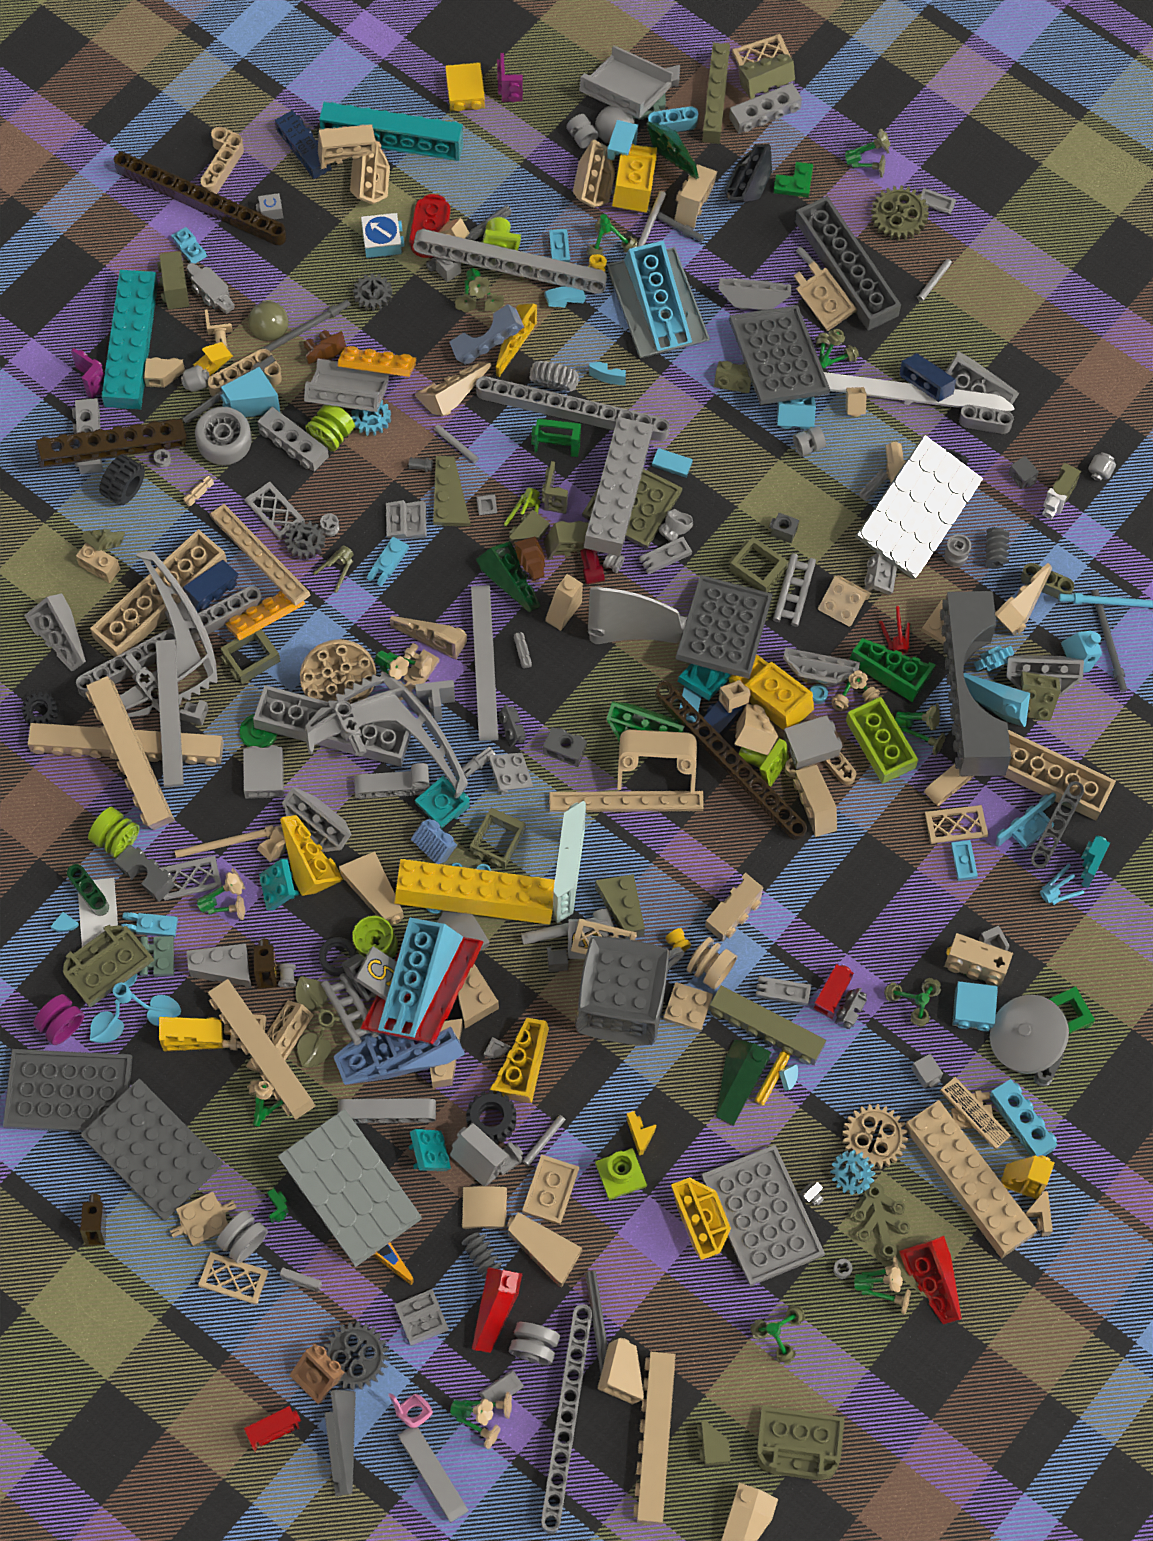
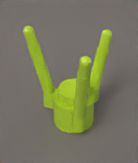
M534 488L526 489L525 494L521 495L519 502L508 516L504 526L508 525L522 503L524 505L520 512L521 515L524 514L527 507L535 506L534 511L538 513L541 500L538 499L540 496L538 490Z

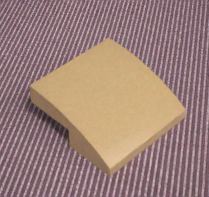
M463 1187V1228H506V1187Z

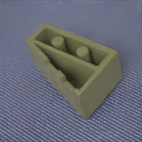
M779 54L777 57L763 58L757 62H746L744 65L738 66L740 85L750 99L755 98V94L761 91L762 93L769 92L768 88L776 85L778 88L795 80L794 62L788 54Z
M181 251L159 254L160 261L157 262L158 272H162V277H159L161 288L164 287V292H161L163 303H167L168 310L190 307Z
M634 874L596 880L595 890L602 898L605 907L610 910L617 927L637 932V937L644 936L645 926Z

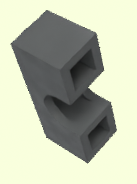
M129 845L114 860L116 866L131 880L139 873H148L141 885L149 895L160 902L175 886L172 881L173 876L164 869L162 871L159 869V864L154 859L150 858L148 860L145 857L146 854L139 847L135 849Z

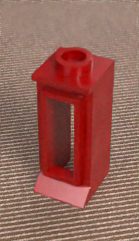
M835 965L815 1002L814 1010L833 1019L834 1010L854 974L849 967Z
M290 1406L245 1427L244 1430L254 1452H256L258 1445L262 1447L294 1431L295 1427L300 1429L298 1422L301 1420L297 1411H292Z

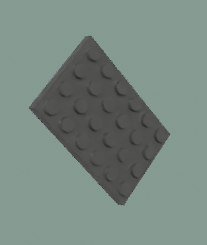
M798 305L729 316L731 328L760 405L830 393L829 384Z
M700 575L676 660L750 679L773 594Z
M12 1049L3 1121L4 1129L83 1132L129 1089L132 1055Z
M140 1079L80 1134L103 1160L164 1221L224 1165Z

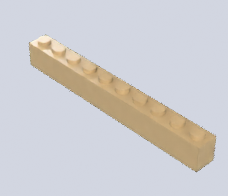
M31 723L28 746L30 751L35 754H44L46 752L58 756L71 754L75 757L90 755L93 758L106 756L111 759H118V757L116 758L109 747L111 740L105 737L102 729L99 727ZM135 730L148 761L157 762L162 760L161 732ZM181 733L183 762L188 764L205 763L209 766L221 764L224 745L222 736Z

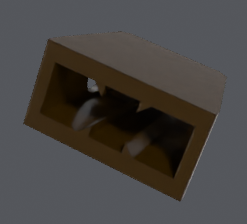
M260 939L258 946H254V973L257 989L277 988L276 957L274 946L270 945L269 939Z
M99 1194L89 1195V1202L82 1204L80 1232L85 1246L106 1245L107 1215L104 1203L101 1202V1195Z

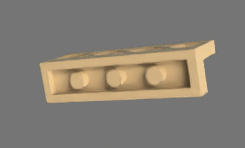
M289 1000L267 1032V1036L284 1060L287 1059L314 1016L304 1005ZM294 1008L289 1015H287L290 1009ZM249 1060L246 1067L262 1075L261 1069L256 1070Z

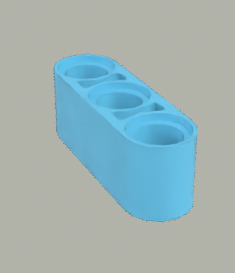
M694 107L656 111L649 114L648 122L667 126L676 132L692 130L697 126L698 111Z

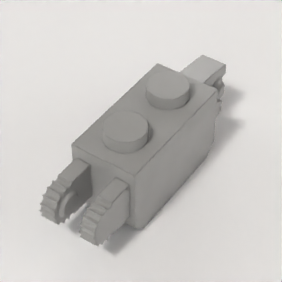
M195 263L187 265L188 277L192 282V290L197 295L200 294L208 306H212L215 310L219 308L226 314L235 308L234 303L230 299L228 285L210 267L200 269Z

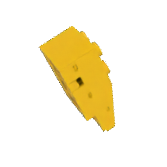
M632 144L628 155L620 154L612 207L647 213L656 161V147H642Z
M757 654L750 679L733 674L729 677L730 683L740 680L744 686H747L750 690L749 702L753 706L759 705L764 708L767 717L783 730L799 724L814 710L813 693L772 661L768 663Z

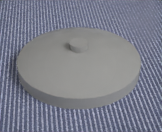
M1024 995L1006 1003L997 1012L995 1025L990 1029V1043L997 1059L1007 1068L1025 1074L1037 1073L1052 1066L1063 1054L1069 1037L1068 1023L1064 1013L1051 1000L1038 995Z

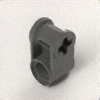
M1064 1054L1049 1068L1035 1073L1034 1080L1038 1086L1047 1087L1051 1084Z

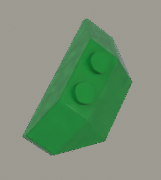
M612 701L606 718L619 742L622 732L629 729L683 732L684 725L669 716L634 704Z

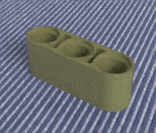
M1027 563L1021 573L1022 583L1029 586L1033 576H1029L1027 573L1030 572L1035 575L1043 567L1035 563ZM1051 571L1047 579L1051 583H1045L1042 592L1059 599V594H1072L1075 586L1074 582L1068 577ZM1061 587L1067 588L1068 591L1062 590Z

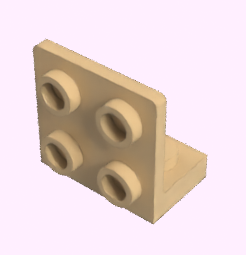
M839 575L835 576L818 610L847 626H852L864 601L868 600L871 592Z

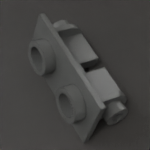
M505 704L498 714L505 730V737L512 747L516 741H519V743L525 742L527 736L523 725H516V723L521 722L517 709L514 706L508 707Z
M862 988L852 989L846 994V1001L836 1014L835 1024L844 1023L843 1027L846 1029L854 1027L859 1017V1014L854 1012V1009L861 1012L867 1001V994L860 992Z

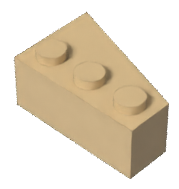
M372 125L319 130L318 155L321 169L327 168L326 165L330 163H343V159L350 157L356 159L375 153L376 141Z
M698 164L696 167L699 178L696 180L689 175L688 181L685 180L682 191H679L676 197L678 206L675 221L685 226L689 225L692 228L696 226L697 215L700 216L702 213L700 209L704 202L706 203L717 174V171Z
M746 704L736 724L737 733L735 738L737 739L735 744L768 755L778 735L764 708L759 705L752 706Z
M814 765L796 770L793 785L795 790L799 791L801 803L804 805L815 837L837 831V807L818 766Z
M474 964L457 995L465 1028L499 1009L498 1000Z
M463 1020L445 1021L441 1031L452 1027L460 1041ZM457 1059L448 1064L430 1068L433 1088L453 1085Z

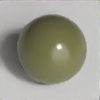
M264 301L253 307L248 317V325L256 338L262 341H275L286 333L289 326V318L286 310L280 304L273 301Z

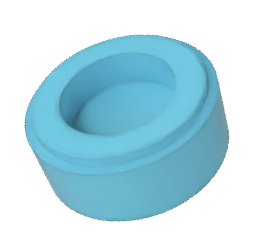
M821 684L813 685L810 688V691L813 693V703H824L828 696L827 688Z

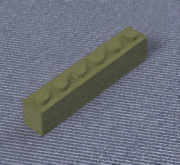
M713 42L702 140L705 143L720 144L730 44Z
M720 985L709 1007V1011L714 1017L726 1019L733 1027L745 1029L749 1035L764 1039L766 1044L770 1046L775 1045L790 1056L792 1054L795 1055L802 1063L807 1065H815L826 1044V1039Z

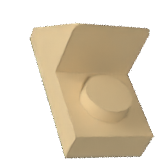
M1043 1192L1025 1214L1027 1217H1039L1037 1218L1038 1231L1041 1230V1237L1050 1236L1053 1232L1048 1192Z

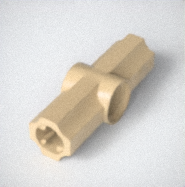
M891 442L885 446L887 478L890 479V484L906 462L903 459L902 445L898 442Z

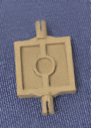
M214 1192L208 1193L176 1209L180 1217L181 1226L170 1230L173 1238L185 1233L194 1247L221 1234L228 1225L226 1212L235 1209L236 1205L233 1200L222 1205L217 1201Z

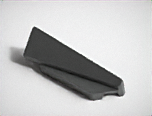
M345 1390L331 1391L333 1412L325 1413L335 1497L350 1495L353 1492L356 1393Z

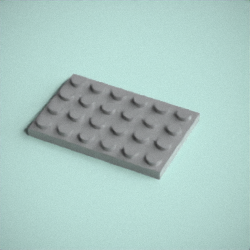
M776 1145L701 1174L704 1184L717 1192L731 1227L728 1234L729 1241L749 1286L825 1256L824 1250Z

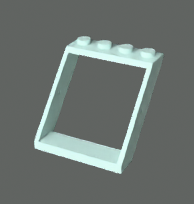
M585 801L581 803L576 802L571 805L563 817L553 890V919L556 923L564 920L574 912L585 832Z

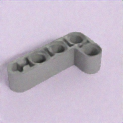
M424 763L413 764L411 771L362 774L354 777L355 797L359 799L421 795L430 787L428 765Z

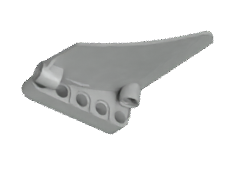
M603 587L590 588L588 633L592 643L603 644L622 640H656L670 643L681 641L687 617L680 616L678 610L633 592Z

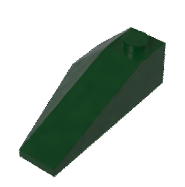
M648 122L647 127L653 148H657L656 153L697 180L699 175L696 164L680 139L679 134L667 126Z
M510 541L491 547L476 559L480 569L486 576L528 612L541 607L533 587L527 583L526 578L528 575L525 571H522L516 550Z
M734 1040L725 1058L716 1118L731 1126L735 1125L768 1064L772 1052L752 1042Z

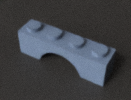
M507 304L493 313V323L486 334L473 338L466 333H462L449 343L456 359L466 365L472 363L480 355L489 352L494 346L502 344L508 337L516 335L519 330L524 328L517 309Z

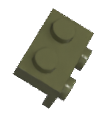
M719 361L714 387L749 393L751 379L746 365L734 364L730 361Z

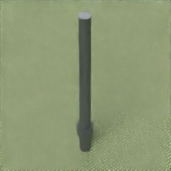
M613 188L611 191L612 195H614L615 188ZM649 206L647 214L650 215L652 208ZM658 212L656 219L681 231L682 235L688 238L692 237L701 243L703 242L705 236L694 231V228L689 225L685 226Z
M345 300L336 306L332 305L327 308L326 312L261 349H267L271 352L326 319L339 315L340 311L351 306L350 302Z
M270 355L262 362L254 364L253 368L248 372L258 367L264 372V369L276 360ZM222 390L183 417L184 422L188 424L220 401Z
M1098 589L1091 591L1092 596H1100ZM1095 604L1113 665L1114 679L1117 680L1120 692H1126L1125 672L1120 666L1103 604Z

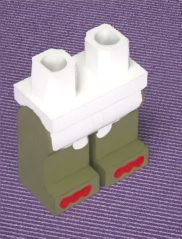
M1064 462L1057 482L1054 484L1053 489L1050 488L1043 505L1045 507L1042 513L1043 516L1053 519L1055 514L1060 515L1063 506L1076 487L1080 470Z

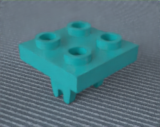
M690 664L678 677L677 682L705 699L710 700L720 687L729 680L730 674Z
M280 859L259 874L264 901L268 911L275 910L289 899H294V896L299 895V891L294 890L293 874L290 872L288 859Z
M423 1129L410 1131L413 1144L408 1147L409 1150L414 1149L417 1163L413 1165L414 1169L444 1172L451 1169L442 1131Z

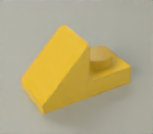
M220 342L202 348L205 355L193 365H199L206 369L211 376L231 359L233 355L224 343Z
M635 1111L627 1113L626 1119L640 1156L645 1152L656 1130V1125L641 1129L643 1127L640 1116L636 1117Z

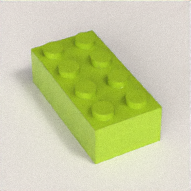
M882 697L847 713L846 723L882 784L916 768L918 758Z

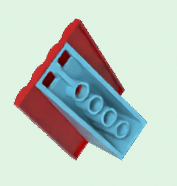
M409 918L401 949L395 959L397 964L387 1000L385 1001L378 995L376 996L360 1029L372 1033L434 1044L445 1019L450 1014L459 991L465 983L470 969L473 968L483 941L463 937L446 924Z

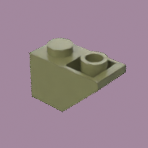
M534 510L530 513L527 512L520 520L522 523L518 527H513L509 532V541L511 544H514V542L535 536L539 542L550 529V523Z
M702 1421L701 1427H697L698 1440H702L703 1448H699L700 1461H704V1467L729 1465L731 1462L729 1440L707 1421Z

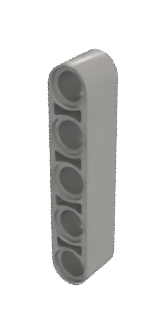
M342 1099L338 1101V1113L345 1109L355 1123H431L436 1121V1100Z
M409 1427L397 1434L449 1522L451 1523L469 1512L419 1428Z

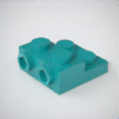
M444 776L415 799V803L432 820L438 822L441 829L453 818L457 819L470 807V799L464 792L458 798H455L456 790L449 779L447 780Z
M1096 836L1093 842L1089 841L1081 857L1084 859L1082 866L1085 867L1081 878L1084 879L1081 886L1089 888L1110 845V842H1107L1102 836Z

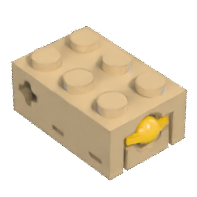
M956 933L952 946L948 947L946 951L948 957L944 967H947L949 971L954 973H964L967 977L974 980L981 979L988 985L1001 986L1013 953Z

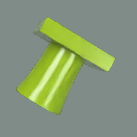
M496 217L487 222L482 243L518 251L521 234L510 233V222L505 218Z
M780 738L768 755L741 747L739 755L748 764L760 768L761 778L770 787L789 760L786 741Z
M633 1148L616 1152L612 1156L595 1161L608 1200L647 1187Z

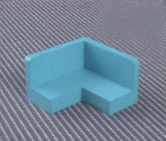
M617 120L608 146L607 159L614 160L616 155L629 154L631 145L637 144L638 125Z

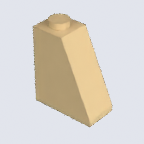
M568 574L564 577L556 588L546 617L547 623L560 631L564 628L582 603L583 583Z
M618 1338L608 1344L598 1389L628 1403L635 1404L643 1400L644 1397L637 1348L635 1345L630 1344L627 1339Z

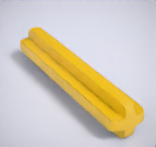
M780 1052L755 1098V1102L759 1105L765 1104L780 1077L779 1071L785 1068L790 1058V1055L786 1052Z

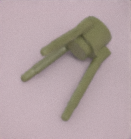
M342 546L313 572L314 575L326 566L330 567L335 562L340 565L346 564L334 590L337 593L349 566L353 563L351 559L353 552L348 547Z

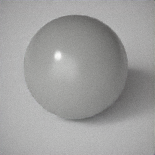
M613 106L604 108L598 114L595 122V129L599 134L598 137L609 144L617 120L635 124L633 116Z

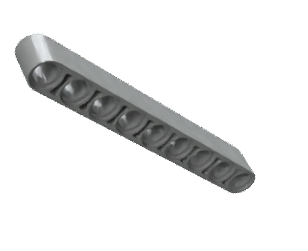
M490 585L471 586L479 741L498 740L491 596Z

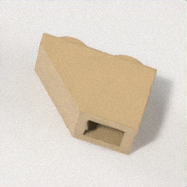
M146 358L144 376L146 387H166L183 374L185 370L183 360L177 358Z

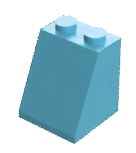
M260 367L221 386L222 394L220 396L224 402L222 406L236 409L245 417L262 416L271 407L280 412L278 394Z

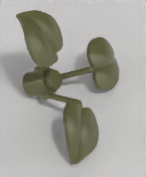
M301 976L296 986L297 1003L304 1005L310 1012L315 1008L320 1012L318 1018L321 1024L319 1037L315 1033H307L300 1038L297 1045L301 1065L303 1067H313L325 1061L331 1052L330 1042L322 1039L325 1028H331L335 1022L342 1023L340 1018L335 1017L331 1011L322 1010L319 1006L325 1004L328 999L321 985L322 982ZM356 1006L349 1008L346 1014L349 1015L358 1011ZM362 1018L351 1022L355 1030L361 1027L363 1023Z

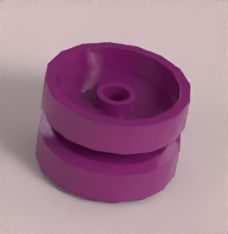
M65 994L58 995L50 1000L39 1011L33 1022L34 1027L40 1033H46L45 1037L52 1045H58L67 1040L80 1027L85 1017L84 1013L77 1006L72 1007V1001Z

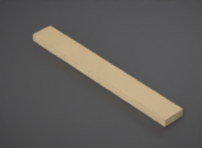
M225 504L210 513L211 519L295 606L311 596L310 592Z
M690 791L549 792L550 812H566L571 805L576 802L581 803L582 801L586 803V812L703 811L704 809L703 791H695V794H691Z

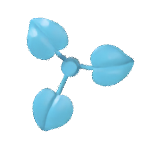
M135 974L126 982H121L114 986L112 992L116 997V1014L114 1016L108 1011L97 1014L91 1023L90 1040L96 1043H107L117 1039L124 1029V1023L118 1019L120 1003H128L131 999H134L145 1009L149 1010L147 1018L155 1026H159V1017L176 1018L179 1016L181 1008L174 999L166 995L154 996L150 1001V1006L146 1005L135 994H132L129 989L137 979V974Z

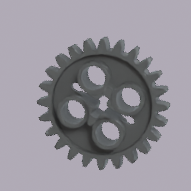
M349 1322L348 1329L340 1325L341 1332L333 1330L335 1337L328 1336L331 1343L324 1344L328 1348L326 1354L332 1360L337 1361V1357L341 1353L346 1355L345 1363L340 1364L344 1372L345 1368L352 1362L349 1370L343 1374L337 1385L343 1381V1388L345 1389L349 1384L351 1390H355L356 1385L363 1390L364 1383L371 1387L370 1380L378 1382L377 1374L384 1376L381 1368H388L383 1363L384 1360L390 1359V1357L384 1355L385 1352L389 1351V1348H383L387 1341L379 1340L383 1334L377 1333L375 1335L376 1328L372 1327L368 1330L369 1324L367 1323L364 1324L363 1328H361L360 1322H357L355 1327ZM352 1336H357V1345L351 1347L349 1339ZM364 1340H367L366 1345H364V1346L362 1347V1349L360 1350V1348H361V1346H362V1344H363V1341H364ZM373 1347L375 1355L368 1359L365 1352L368 1348ZM353 1352L358 1353L360 1356L359 1360L354 1359L352 1356ZM357 1365L363 1367V1373L360 1376L354 1375V1368Z

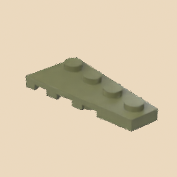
M436 456L433 525L470 526L455 457Z

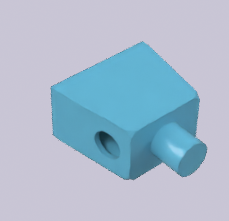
M1093 631L1078 632L1061 642L1067 657L1084 660L1083 673L1090 672L1102 655L1098 644L1101 641V637Z

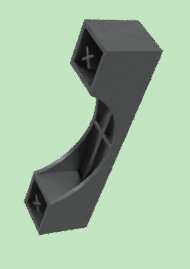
M993 591L947 592L946 599L942 601L943 609H940V620L944 621V625H942V637H945L943 651L947 653L945 669L949 670L947 686L950 685L951 689L948 692V700L952 702L950 718L954 719L952 735H955L956 738L953 743L954 752H957L955 768L959 769V776H1005L1011 759L1008 724L993 717L978 705L966 686L963 667L967 660L977 650L990 644L996 626Z

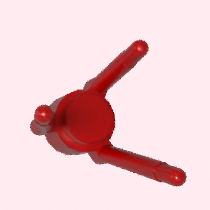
M896 606L898 636L894 637L893 641H891L883 621L880 620L879 624L887 640L889 650H897L904 654L910 648V623L907 622L904 639V636H902L900 608Z

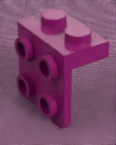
M500 53V59H497L498 95H502V102L523 101V75H505L504 53Z
M73 348L71 354L75 367L84 373L82 381L86 394L91 399H94L103 390L105 375L102 365L96 359H90L82 350L78 351Z

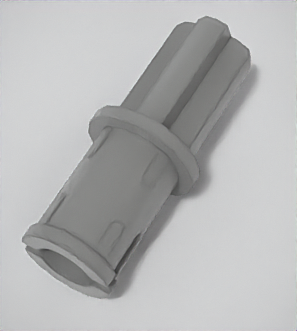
M487 747L461 767L466 778L479 768L482 769L483 765L489 761V756L495 755L492 748Z

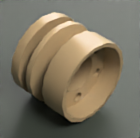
M708 937L693 953L686 971L692 974L696 970V978L706 973L703 983L715 990L727 977L738 956L728 949L718 954L721 944L716 943L712 947L714 939Z

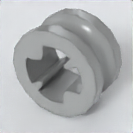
M159 449L155 452L154 460L158 467L165 468L171 464V456L167 450ZM161 456H165L164 461H160Z
M846 1259L838 1260L833 1268L835 1276L840 1279L848 1278L852 1272L851 1262ZM843 1264L846 1265L848 1272L840 1273V1268H837V1266L842 1267Z

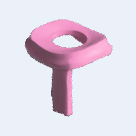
M389 1394L396 1415L411 1428H416L424 1423L433 1413L428 1402L418 1394L412 1395L401 1405L393 1394ZM416 1406L422 1408L419 1416L415 1418L407 1416L411 1408Z

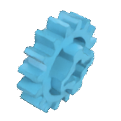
M383 400L377 412L360 409L351 411V418L355 423V429L359 428V433L366 431L367 436L370 432L374 436L376 431L383 433V428L387 429L388 423H391V411L388 410V404L383 405Z
M1001 645L980 654L982 659L974 662L977 671L985 667L987 671L1006 664L1007 657L1015 653L1011 646L1002 649Z
M852 1150L850 1154L848 1151H845L842 1155L840 1154L836 1157L837 1161L832 1163L835 1168L831 1170V1173L835 1174L832 1180L838 1181L837 1188L842 1186L844 1187L843 1192L845 1193L850 1190L851 1195L855 1194L856 1191L858 1194H861L864 1190L866 1191L870 1188L869 1184L874 1182L871 1177L875 1175V1172L870 1170L874 1165L868 1164L869 1157L864 1159L863 1152L856 1155L855 1150ZM848 1160L846 1166L842 1167L843 1163ZM864 1178L863 1182L861 1184H858V1182H860V1179Z

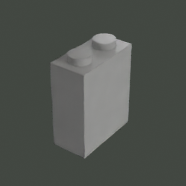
M828 715L784 729L783 738L786 741L796 769L840 755L842 743L839 737L836 738L834 733L836 731L833 721L829 720Z
M275 745L268 746L267 748L251 746L243 749L245 799L284 797L282 747Z
M473 1123L468 1128L463 1127L457 1134L458 1139L452 1144L453 1150L450 1156L482 1186H487L498 1177L509 1155Z

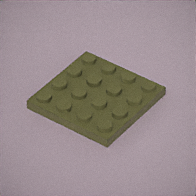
M643 469L625 538L647 549L657 534L660 525L666 519L667 512L671 511L680 496L682 488ZM598 488L582 512V517L588 520L591 518Z

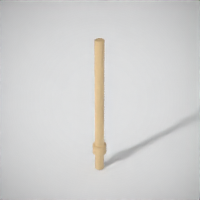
M271 825L263 830L175 850V856L179 858L262 837L270 838L276 828L283 832L282 825L275 827Z

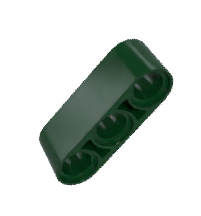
M71 865L67 870V876L71 884L95 915L103 916L107 914L109 904L103 893L81 865ZM76 873H82L79 878H73ZM92 887L89 893H84L86 888ZM104 902L101 907H95L96 903Z

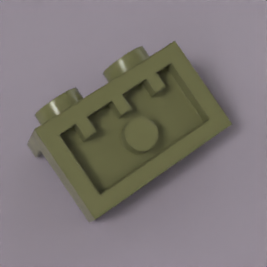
M104 528L86 531L81 538L95 550L101 551L118 548L123 543L125 532L123 530L112 532Z

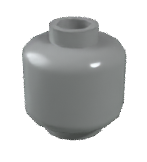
M196 365L186 369L181 380L186 390L189 389L191 392H196L207 387L210 375L206 369Z
M1101 453L1093 457L1088 469L1093 479L1097 481L1107 480L1111 477L1116 464L1112 456Z

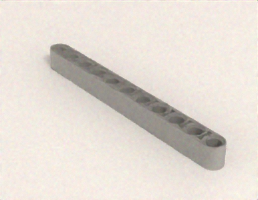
M425 229L418 230L415 235L413 248L421 254L596 294L604 292L606 287L607 274L599 269Z
M486 376L480 377L476 381V394L483 400L610 430L615 429L617 418L621 417L654 425L651 438L653 440L664 441L669 436L670 423L665 418Z
M249 586L198 613L201 621L207 622L204 625L207 634L225 626V623L233 616L241 615L248 608L261 604L260 590L255 586ZM251 596L257 597L255 599H249V597ZM234 605H240L238 608H233ZM219 613L224 614V615L221 616V617H217V616H216V615L219 614ZM169 628L79 676L76 684L80 695L87 697L86 692L88 688H82V686L100 680L99 677L102 675H107L114 684L133 675L122 661L130 653L135 658L140 657L138 663L142 668L157 662L156 651H149L156 648V641L174 640V628ZM189 628L193 641L199 640L200 637L197 630ZM119 666H123V667H124V668L121 669V670H116V668L119 667Z
M584 1304L578 1305L574 1309L541 1520L542 1529L548 1534H554L559 1530L592 1318L590 1307ZM584 1311L588 1314V1318L580 1320L577 1314ZM578 1331L583 1332L585 1338L583 1340H576L574 1334ZM579 1352L582 1358L575 1361L571 1358V1354ZM575 1372L579 1378L576 1381H570L567 1376L569 1373ZM567 1393H573L576 1399L568 1402L564 1396ZM569 1413L573 1419L571 1422L566 1423L562 1421L561 1416ZM561 1434H566L570 1440L563 1444L558 1441V1437ZM557 1455H564L567 1460L564 1464H557L554 1459ZM554 1476H561L563 1483L556 1486L551 1480ZM551 1497H557L560 1500V1504L553 1507L549 1505L548 1500ZM548 1518H554L557 1525L553 1528H548L545 1525V1521Z

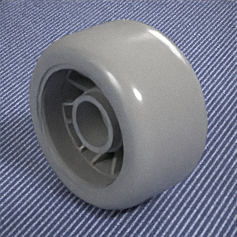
M230 407L210 409L200 417L195 427V438L199 452L206 460L214 464L230 465L236 463L250 449L252 436L246 417L236 409Z

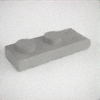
M681 537L640 556L639 560L644 562L642 565L644 568H647V574H651L692 555V550L684 537Z
M762 976L758 977V982L765 983V985L757 984V989L764 992L756 991V997L808 1006L811 985Z

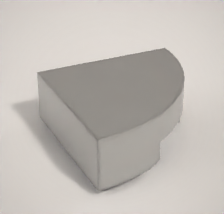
M492 1037L483 1055L487 1058L501 1057L508 1052L510 1045Z

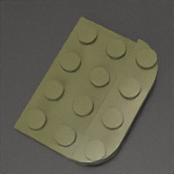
M107 925L103 928V933L74 954L69 952L66 955L63 973L67 981L89 1008L111 993L116 984L126 982L154 961L150 953L126 926Z
M762 1406L756 1451L760 1468L772 1474L813 1480L832 1478L841 1460L844 1417Z

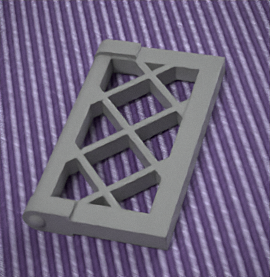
M268 482L244 500L279 539H282L286 533H289V527L295 528L294 523L301 525L302 521L305 522V519L271 482ZM270 490L275 497L264 496V494ZM256 499L261 500V507H257L253 501ZM264 500L274 501V509L263 508ZM277 501H280L287 510L276 509ZM262 511L273 512L272 520H269ZM275 513H286L285 521L274 520ZM288 514H292L296 520L287 522ZM274 524L285 525V526H284V528H283L281 531H279V530L274 526Z
M215 856L159 868L162 871L165 869L169 873L176 872L172 878L173 883L179 874L187 878L182 887L175 884L174 887L180 890L173 893L168 892L163 898L164 900L218 889L222 886ZM211 864L212 868L208 872L200 866ZM195 867L190 876L181 872V870ZM197 870L207 874L201 883L193 879ZM209 876L214 878L215 883L204 885ZM190 880L199 885L195 888L185 889Z

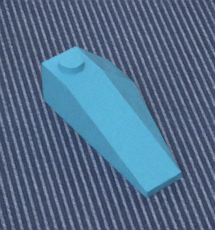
M964 673L966 686L978 704L1007 722L1023 727L1026 726L1030 699L1029 692Z

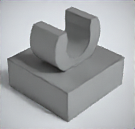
M810 1182L798 1194L801 1201H811L814 1205H819L824 1200L818 1193L823 1189L818 1182Z

